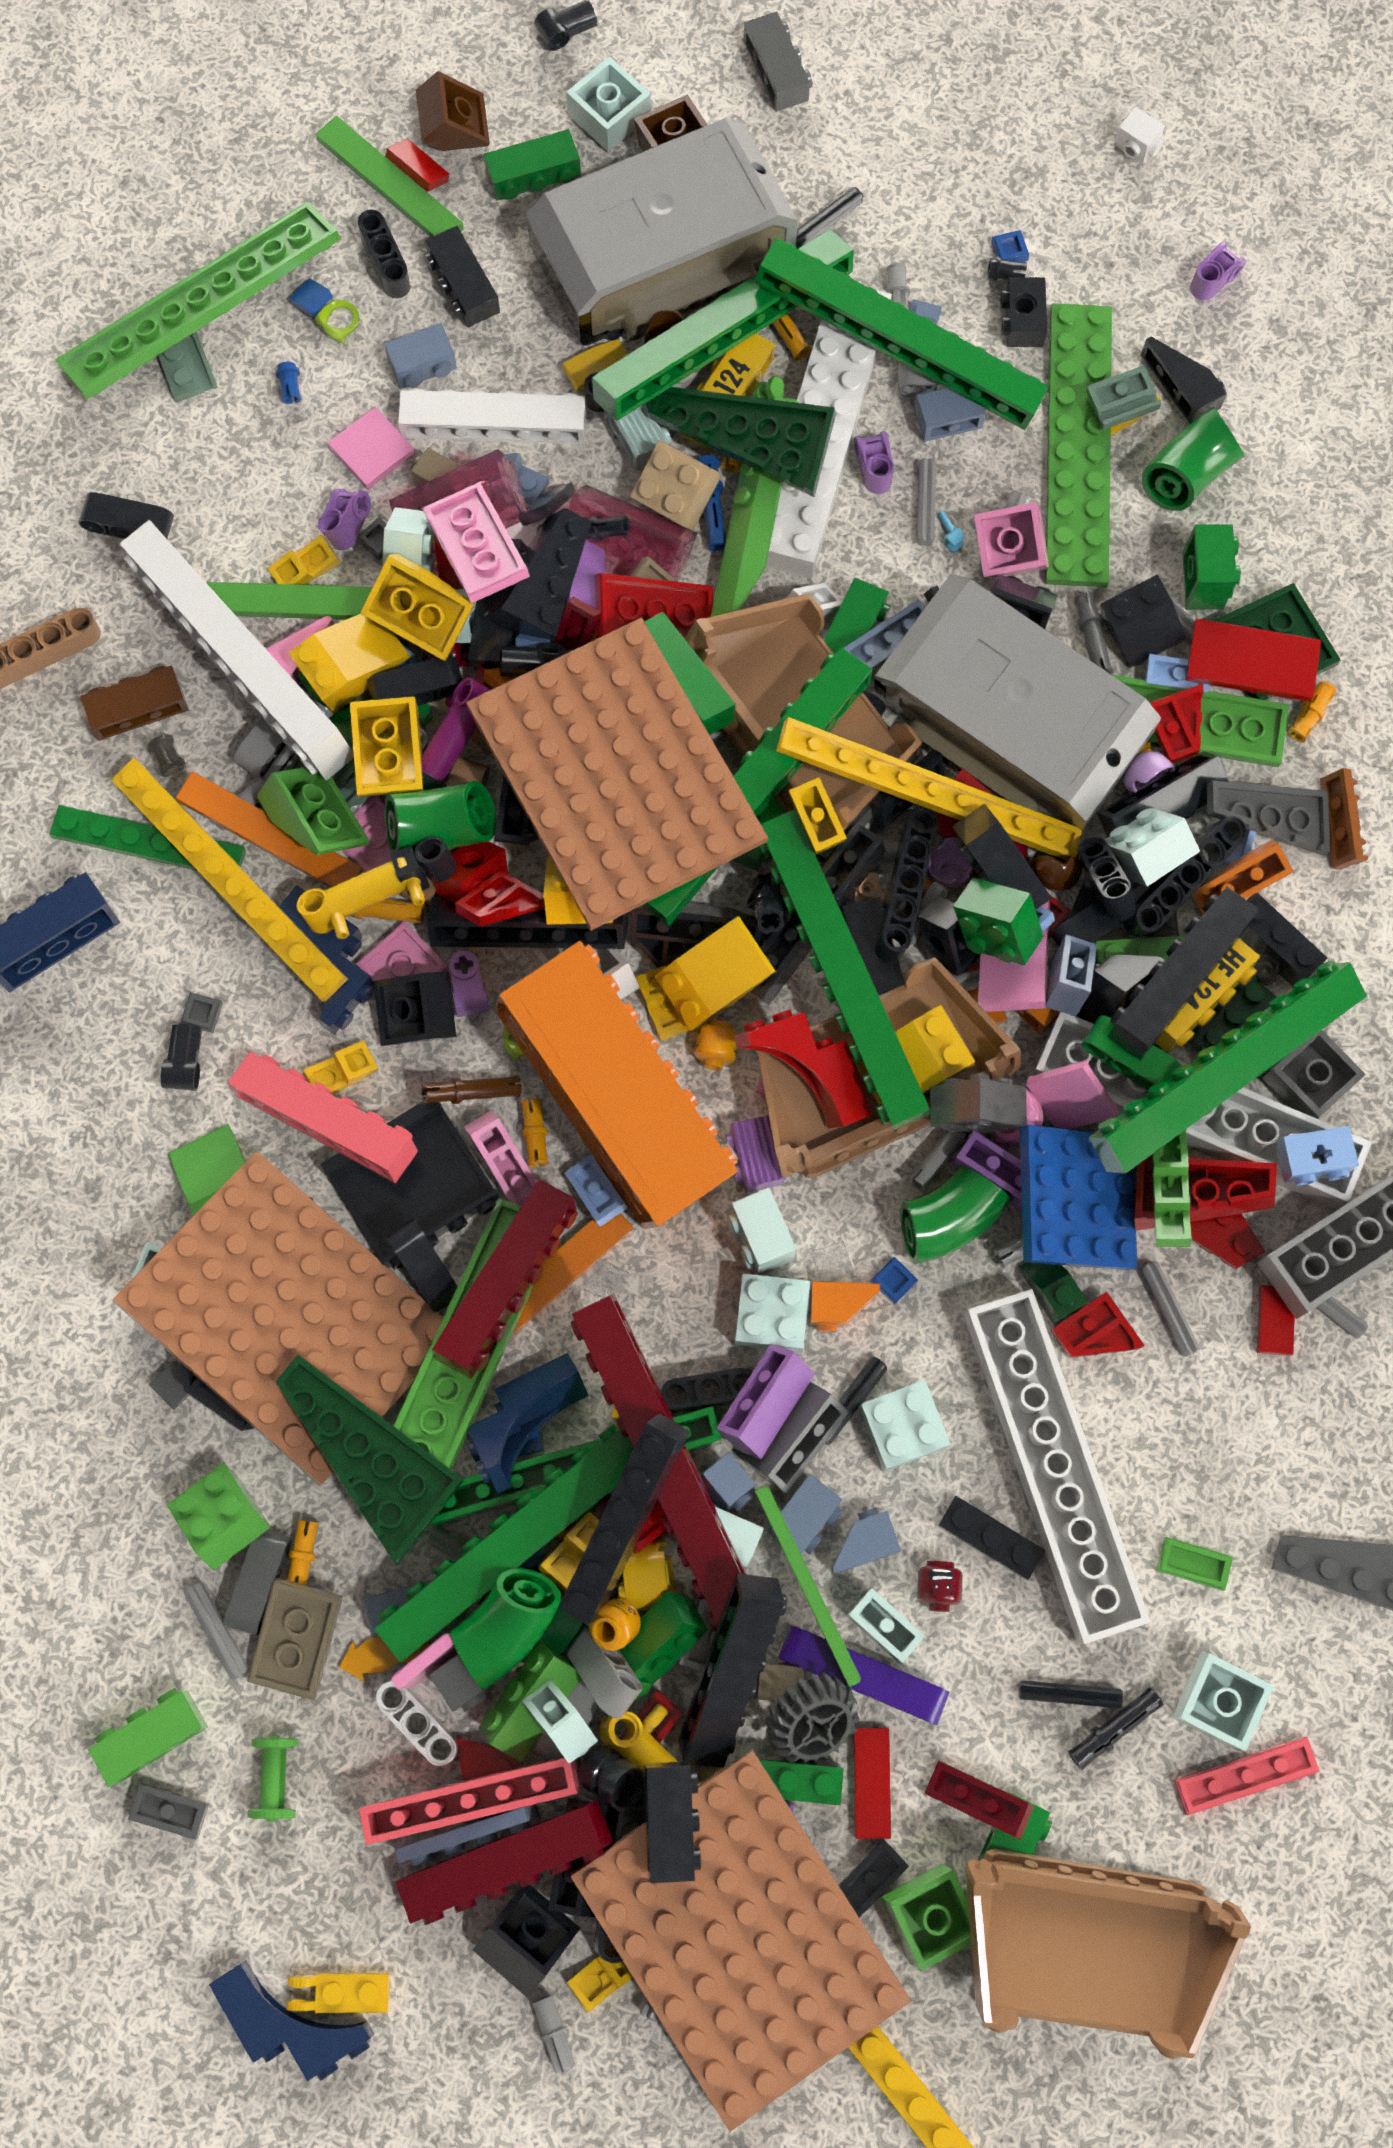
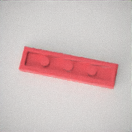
M1302 1737L1175 1779L1174 1783L1185 1815L1188 1816L1318 1773L1320 1770L1308 1737Z

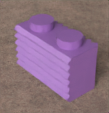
M769 1115L731 1123V1133L725 1134L726 1142L738 1157V1165H735L738 1172L734 1174L737 1185L743 1184L745 1193L784 1184L785 1177L781 1176L778 1169Z

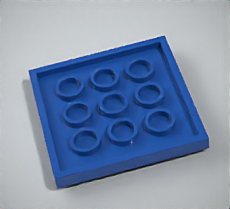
M1035 1125L1020 1127L1023 1262L1116 1270L1138 1269L1134 1168L1127 1173L1107 1172L1089 1139L1094 1132Z

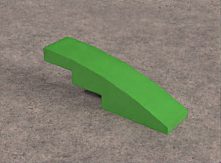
M1184 1130L1151 1154L1156 1247H1191L1189 1164L1186 1130Z

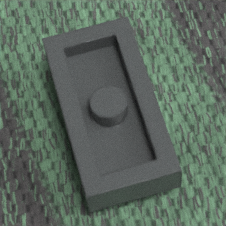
M140 1783L128 1820L196 1840L199 1838L210 1803Z

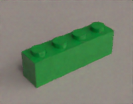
M664 612L644 621L708 734L710 735L733 723L736 703Z

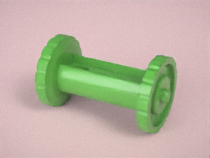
M272 1735L271 1738L251 1739L252 1747L263 1749L260 1808L248 1810V1818L267 1819L269 1822H274L276 1819L296 1818V1810L284 1808L287 1748L299 1746V1739L280 1738L279 1735Z

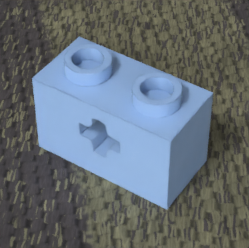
M1350 1126L1283 1136L1275 1144L1284 1183L1295 1181L1296 1186H1303L1315 1183L1317 1177L1328 1176L1330 1181L1344 1179L1350 1176L1349 1172L1359 1166ZM1315 1153L1316 1157H1322L1323 1161L1320 1163L1319 1159H1313L1312 1154Z

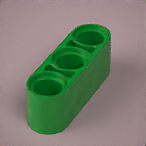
M1099 1016L1082 1041V1047L1088 1053L1147 1091L1153 1085L1169 1080L1174 1076L1173 1071L1181 1066L1176 1059L1154 1045L1142 1060L1136 1058L1108 1037L1114 1025L1110 1023L1111 1018L1107 1016Z

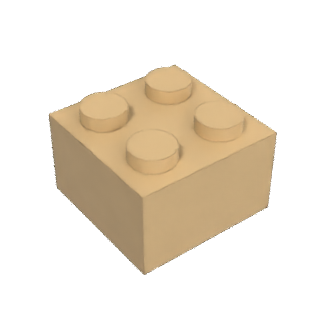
M658 440L630 497L681 526L694 530L722 474Z

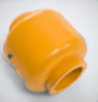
M709 1020L707 1025H703L698 1029L694 1055L698 1060L704 1062V1068L720 1071L723 1070V1066L735 1062L738 1049L733 1036L737 1035L738 1032L733 1029V1024L721 1020Z
M624 1599L608 1601L600 1609L595 1621L589 1625V1633L592 1640L600 1648L607 1651H616L624 1648L639 1633L641 1627L640 1615L637 1609Z

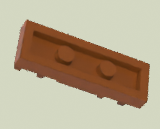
M1347 768L1339 769L1320 778L1321 790L1328 791L1330 857L1332 869L1337 870L1368 860V856L1363 855L1362 846L1366 844V840L1361 838L1360 835L1361 827L1357 801L1360 800V797L1354 793V785L1358 783L1356 779L1352 778L1351 769Z

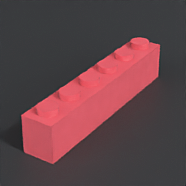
M250 1051L227 1082L239 1099L395 1184L418 1152L412 1141V1134L403 1127L396 1125L395 1128H392L385 1124L386 1121L375 1112L369 1111L366 1114L359 1110L358 1105L347 1097H342L341 1100L338 1099L324 1085L318 1082L315 1085L310 1084L301 1073L292 1068L288 1071L282 1069L276 1060L266 1054L260 1057Z
M564 1757L368 1804L359 1808L365 1843L370 1845L574 1795L582 1791V1786L578 1781L576 1759L569 1764Z

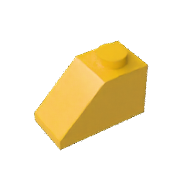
M820 777L789 790L795 811L815 855L846 840L847 837Z

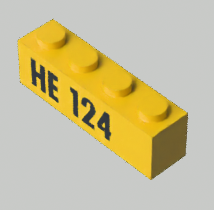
M758 334L749 337L727 351L722 360L717 359L710 372V378L706 383L702 382L697 390L750 397L755 385L760 382L774 360L775 343ZM681 434V436L685 439L695 443L696 445L706 449L707 451L711 453L714 451V449Z
M1238 939L1155 1043L1168 1054L1177 1045L1182 1049L1195 1035L1192 1030L1198 1024L1204 1027L1215 1015L1216 1012L1213 1009L1219 1003L1225 1006L1236 994L1237 991L1234 988L1239 983L1246 985L1257 972L1254 966L1260 956Z

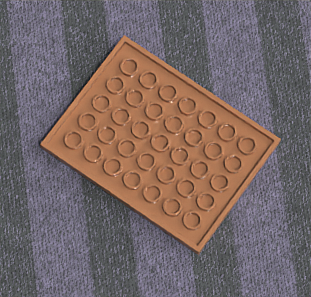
M642 618L466 702L467 709L590 930L766 843L768 840V836Z
M258 1151L233 1174L113 1298V1302L319 1486L334 1471L277 1386L276 1380L295 1357L300 1355L379 1416L383 1417L415 1381L444 1318L438 1312L434 1313L426 1301L388 1267L382 1265L378 1258Z
M752 1749L698 1785V1794H692V1809H698L700 1822L699 1832H693L694 1847H700L701 1870H695V1881L650 1883L647 1869L646 1822L604 1850L605 1855L585 1863L570 1874L729 2132L911 2002L908 1994Z

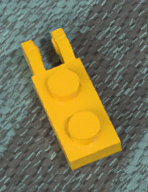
M317 1973L316 1976L288 1977L287 1986L304 1988L316 1986L315 2000L296 1998L287 2001L288 2011L315 2010V2013L389 2012L390 1973Z

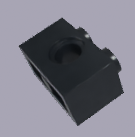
M1009 277L1006 290H1001L1000 308L1006 309V317L1003 316L1001 321V335L1007 336V347H1043L1047 335L1045 277Z
M939 896L918 915L928 958L935 957L948 972L959 976L980 956L967 948L953 908L955 903Z

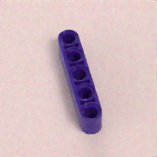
M790 1625L778 1659L796 1667H801L803 1670L818 1676L823 1672L830 1677L835 1675L847 1685L826 1639ZM847 1648L861 1677V1682L849 1687L851 1690L926 1722L938 1725L950 1693L949 1691Z

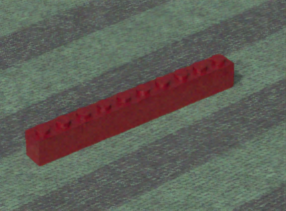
M613 1293L572 1313L574 1318L570 1322L572 1330L579 1341L584 1340L589 1350V1353L585 1354L587 1362L593 1373L599 1372L604 1382V1385L601 1386V1391L608 1405L614 1404L620 1416L616 1418V1423L624 1438L629 1436L635 1447L646 1422L660 1413L674 1421L615 1294ZM684 1443L656 1502H660L665 1512L661 1518L669 1535L675 1534L680 1544V1547L677 1548V1553L685 1568L690 1566L696 1578L692 1580V1584L700 1600L705 1599L711 1612L707 1613V1616L716 1633L737 1573L746 1574Z

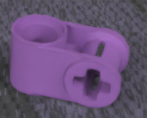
M1224 241L1219 243L1211 254L1198 265L1190 285L1192 295L1199 300L1213 298L1227 283H1230L1239 275L1247 260L1243 257L1238 258L1228 250L1227 244Z
M886 431L880 432L877 436L867 438L855 436V454L857 462L861 467L866 488L875 494L887 492L892 485L894 463ZM874 473H882L884 475L878 476Z
M335 489L331 493L324 513L318 521V529L336 549L340 551L347 550L357 541L360 529L371 509V500L368 493L361 490L348 493L345 489Z
M468 951L455 953L449 961V969L457 1017L488 1012L489 1005L485 985L482 983L476 956ZM467 964L469 973L462 974L460 965Z

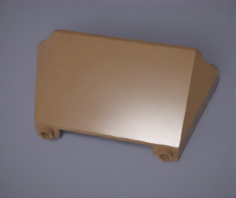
M803 594L709 618H700L694 622L684 638L736 703L733 723L723 727V729L743 756L748 751L754 752L761 744L759 740L764 731L770 726L773 728L781 720L780 714L789 702H796L801 696L800 690L804 683L811 677L815 679L821 671L820 666L824 659L830 653L833 654L819 635L824 627V612L810 594ZM864 693L858 697L830 731L834 735L905 762L910 759L922 744L916 731L904 722H899L890 729ZM805 762L775 799L785 813L792 811L795 808L789 790L820 777L843 831H845L876 797L880 790Z
M935 957L912 964L904 977V985L879 996L895 1032L937 1006L942 1005L975 1060V1063L969 1069L953 1078L964 1079L965 1081L969 1080V1075L987 1074L989 1075V1080L1000 1079L1006 1073L1007 1075H1013L1021 1067V1050L1018 1045L1009 1038ZM836 1016L810 1027L815 1042L832 1037L833 1042L846 1040L848 1048L850 1044L854 1043L849 1031L842 1032ZM758 1051L778 1169L781 1176L791 1177L795 1172H802L805 1178H816L930 1125V1114L895 1130L892 1129L890 1122L883 1124L876 1108L878 1104L873 1095L869 1093L864 1080L855 1067L871 1116L843 1127L828 1129L819 1102L801 1076L783 1061ZM929 1091V1092H927L926 1094H924V1097H925L926 1102H927V1104H928V1106H929V1108H930V1091Z
M991 1849L985 1852L984 1859L980 1861L974 1858L966 1863L965 1875L976 2007L984 2027H988L994 2032L1004 2033L1017 2027L1019 2016L1148 2036L1160 2054L1167 2058L1177 2059L1179 2056L1193 2058L1243 1943L1250 1933L1251 1925L1239 1906L1228 1900L1223 1901L1222 1904L1205 1895L1207 1888L1194 1881L999 1849Z

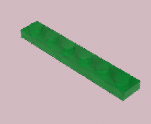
M58 805L49 833L54 839L198 871L155 826ZM215 840L241 867L246 852L245 847Z

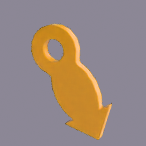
M375 1637L363 1642L358 1648H356L353 1640L339 1668L365 1682L363 1673H381L391 1669L400 1661L381 1637ZM430 1639L402 1662L408 1664L430 1646Z

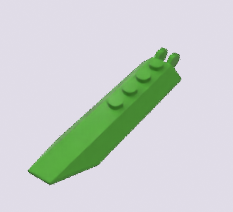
M778 376L768 379V382L761 381L757 383L752 397L799 402L796 399L783 398L785 385ZM744 463L741 464L739 470L740 475L734 495V505L711 617L740 610L766 568L782 482Z

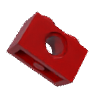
M489 841L460 847L452 853L457 865L455 873L446 881L434 882L436 894L456 903L499 870L508 874L505 849Z

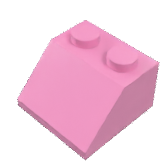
M1037 502L974 514L984 578L997 577L999 574L1003 576L1017 575L1049 568L1041 509Z

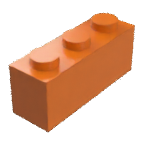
M1271 840L1212 873L1190 898L1202 917L1205 914L1202 908L1213 894L1219 897L1226 887H1229L1246 899L1293 873L1294 870L1279 843Z

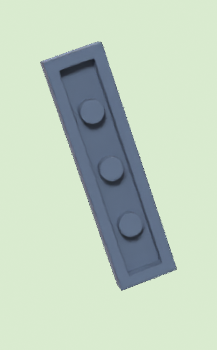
M919 599L844 647V649L873 669L888 659L925 607Z
M537 1804L513 1809L395 1849L398 1864L411 1860L413 1866L434 1860L433 1852L443 1849L445 1856L465 1850L464 1842L473 1839L476 1840L477 1845H481L498 1839L496 1832L508 1828L509 1835L523 1831L530 1827L528 1821L540 1817Z

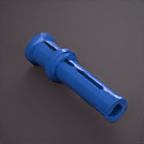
M704 455L696 458V460L718 471L721 465L720 458L715 455ZM720 480L704 509L707 547L710 551L724 550L726 544L720 498L724 486Z

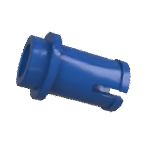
M289 361L278 364L275 375L280 381L282 402L284 404H293L292 397H294L296 403L300 402L301 395L297 378L300 375L299 368L296 367L295 363Z

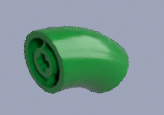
M1212 407L1176 435L1152 459L1142 473V486L1149 498L1160 507L1171 511H1182L1190 507L1195 499L1215 479L1244 458L1245 455L1215 407Z
M478 781L431 790L388 794L385 799V832L391 853L409 845L415 851L420 841L431 836L443 839L448 849L490 841L495 835L497 818L494 803L487 789Z
M959 1165L955 1172L936 1189L918 1198L904 1201L901 1204L902 1234L911 1262L916 1265L932 1261L967 1245L985 1232L1000 1217L1012 1201L1011 1198L1001 1188L981 1174Z
M523 1568L504 1571L499 1575L491 1593L482 1605L466 1620L451 1630V1638L457 1653L472 1678L482 1689L488 1688L516 1667L530 1653L550 1625L561 1602V1594L555 1583L545 1575Z

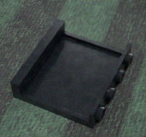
M421 1102L387 1123L392 1128L398 1125L409 1131L413 1136L412 1141L418 1150L396 1184L340 1153L320 1164L382 1265L388 1268L392 1267L393 1270L399 1269L404 1265L385 1236L414 1218L432 1247L440 1242L438 1239L440 1236L448 1231L454 1234L468 1225L467 1219L478 1213L480 1216H483L492 1211L496 1206L495 1202L500 1198L440 1102L428 1104Z

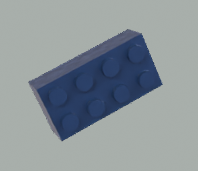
M86 872L68 878L64 882V886L54 892L41 895L36 899L35 904L25 910H18L12 913L7 918V921L0 925V984L9 993L121 923Z

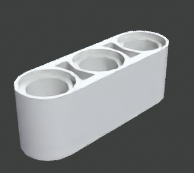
M392 1681L381 1685L376 1694V1703L389 1720L433 1765L444 1766L453 1762L458 1756L457 1739L410 1689L400 1690L403 1698L398 1707L392 1708L388 1706L385 1702V1694L388 1689L396 1686ZM415 1713H421L427 1721L426 1729L420 1734L414 1733L409 1727V1720ZM438 1739H445L451 1745V1754L447 1759H439L433 1752V1746Z

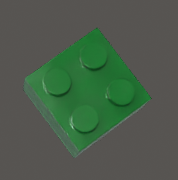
M1195 524L1182 552L1186 610H1223L1228 599L1232 598L1234 587L1240 583L1241 568L1235 562V556H1237L1239 549V539L1237 536H1234L1233 524Z
M973 877L953 905L967 948L974 953L987 954L1007 963L1014 962L1025 966L1044 937L1031 894L1028 892Z

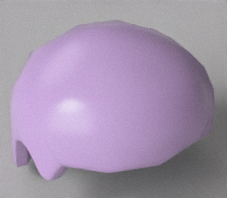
M1143 752L1134 758L1125 771L1124 786L1130 793H1136L1138 788L1161 776L1163 770L1167 769L1173 772L1175 770L1174 766L1159 752Z
M953 837L946 838L938 848H932L927 870L932 882H938L947 889L964 886L971 880L974 874V869L953 841Z

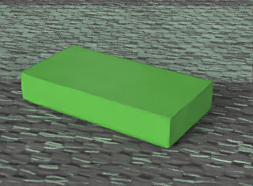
M1164 1537L1156 1571L1225 1591L1233 1557Z

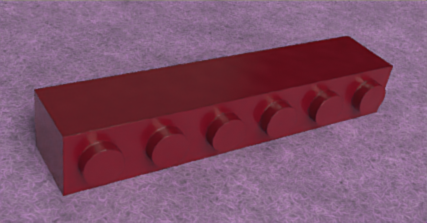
M540 1179L537 1181L432 1348L437 1361L470 1379L473 1378L476 1371L481 1372L485 1368L490 1357L488 1352L494 1342L499 1343L504 1337L508 1328L506 1323L512 1313L517 1314L524 1304V1294L530 1284L535 1285L543 1272V1267L541 1266L548 1256L552 1257L556 1253L560 1245L559 1237L565 1228L569 1229L574 1224L578 1211H576L577 1208L573 1196Z
M596 1800L530 1826L518 1833L497 1839L409 1874L395 1882L409 1923L411 1924L423 1919L424 1925H428L444 1918V1910L454 1907L456 1913L477 1905L475 1898L486 1894L489 1901L508 1893L506 1887L508 1885L518 1882L519 1888L539 1881L538 1874L550 1869L552 1876L572 1868L570 1861L582 1857L584 1863L605 1855L602 1848L613 1843L600 1804Z

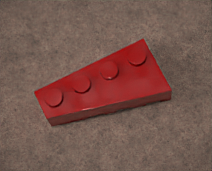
M1151 1156L1138 1164L1135 1207L1136 1231L1155 1228ZM1188 1158L1190 1222L1274 1208L1277 1163Z

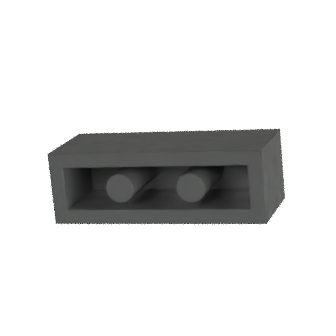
M777 11L744 22V43L776 112L809 101V91L813 86L809 70H804L801 64L802 59L799 48L793 46L790 40L789 27L786 22L782 23Z
M810 1382L762 1459L747 1455L744 1461L763 1479L784 1493H787L849 1411L831 1393Z

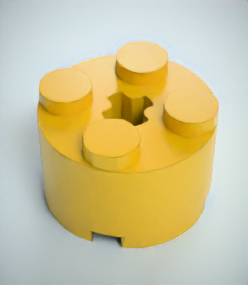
M667 1538L654 1539L639 1553L635 1554L632 1551L623 1570L624 1583L619 1584V1599L630 1602L638 1612L649 1611L667 1591L675 1593L672 1555L665 1556L663 1547L670 1546Z

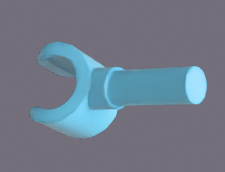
M942 510L938 513V516L948 532L943 537V542L950 552L954 553L964 545V533L960 528H955L952 525L946 512Z

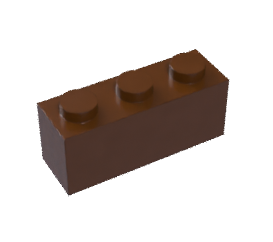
M172 665L153 668L149 673L138 677L123 678L119 683L108 687L93 688L87 694L80 696L91 730L98 741L189 711L179 679Z

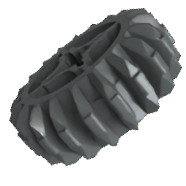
M824 1672L818 1677L810 1673L806 1680L798 1677L797 1683L792 1687L786 1685V1692L783 1695H775L777 1704L768 1707L770 1715L765 1718L768 1727L766 1729L768 1739L778 1754L788 1760L789 1763L806 1764L808 1761L813 1765L817 1763L819 1758L827 1761L828 1755L833 1751L839 1753L838 1747L841 1744L849 1743L848 1735L856 1732L854 1725L860 1720L857 1712L859 1706L851 1689L835 1675L830 1677Z

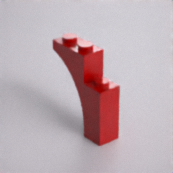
M791 1009L772 1015L773 1022L764 1025L761 1019L743 1025L745 1032L733 1036L737 1049H751L769 1054L783 1061L797 1072L810 1087L819 1102L828 1129L843 1127L871 1116L846 1040L833 1042L832 1037L815 1042L805 1012L792 1015Z

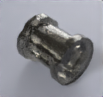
M170 734L154 738L146 747L148 752L154 755L159 765L158 772L162 777L172 776L186 767V762L184 758L179 757L174 747L175 740Z

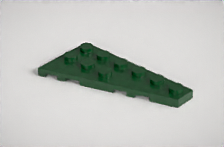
M670 387L651 399L648 409L650 419L815 497L836 417L835 407Z
M297 1355L276 1380V1384L397 1567L463 1483V1478L300 1355Z

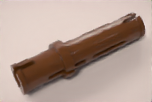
M519 1076L460 1080V1078L456 1077L446 1082H423L421 1084V1095H426V1097H422L424 1104L451 1101L452 1104H460L462 1100L519 1097L522 1085H515V1083L521 1081Z

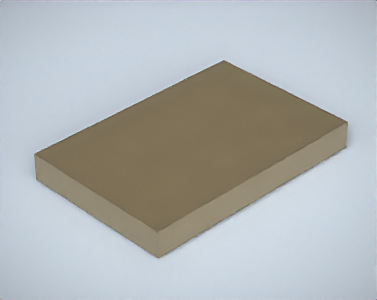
M276 1577L272 1584L247 1682L315 1700L343 1596Z

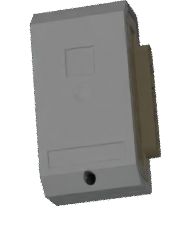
M728 118L721 119L547 191L526 213L529 245L580 343L584 346L604 339L605 333L615 329L625 331L629 340H638L644 337L653 315L661 310L676 311L685 318H688L697 310L717 300L721 295L738 287L745 280H749L757 275L760 265L776 237L796 247L798 219L745 124Z
M953 574L949 575L877 672L874 680V695L879 697L889 708L910 721L908 725L916 731L917 736L922 741V744L919 746L927 753L933 749L942 753L944 765L956 773L964 768L995 796L1036 812L1039 811L1044 815L1076 826L1082 831L1123 776L1131 762L1150 739L1161 720L1159 714L1146 698L973 580Z

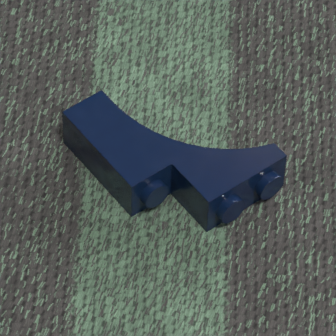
M296 885L279 907L348 978L324 1002L320 1017L323 1027L335 1035L339 1029L344 1030L347 1028L354 1017L352 1013L359 1003H366L374 990L372 988L374 984L371 976L346 959L348 956L353 957L362 945V935L359 928L347 919L345 921L349 936L345 939H338L334 929L324 934L313 932L297 909V901L306 891Z
M568 1353L495 1388L494 1391L500 1401L494 1404L497 1413L468 1428L472 1441L466 1445L475 1462L482 1460L476 1466L485 1484L492 1481L497 1493L511 1487V1476L516 1459L532 1435L554 1415L589 1396L581 1376Z
M247 1960L209 1984L253 2063L262 2057L266 2063L285 2051L282 2045L285 2042L307 2081L316 2075L321 2081L339 2068L336 2064L338 2060L347 2054L352 2060L370 2047L367 2041L375 2034L368 2021L347 2025H331L315 2022L288 2011L262 1986Z

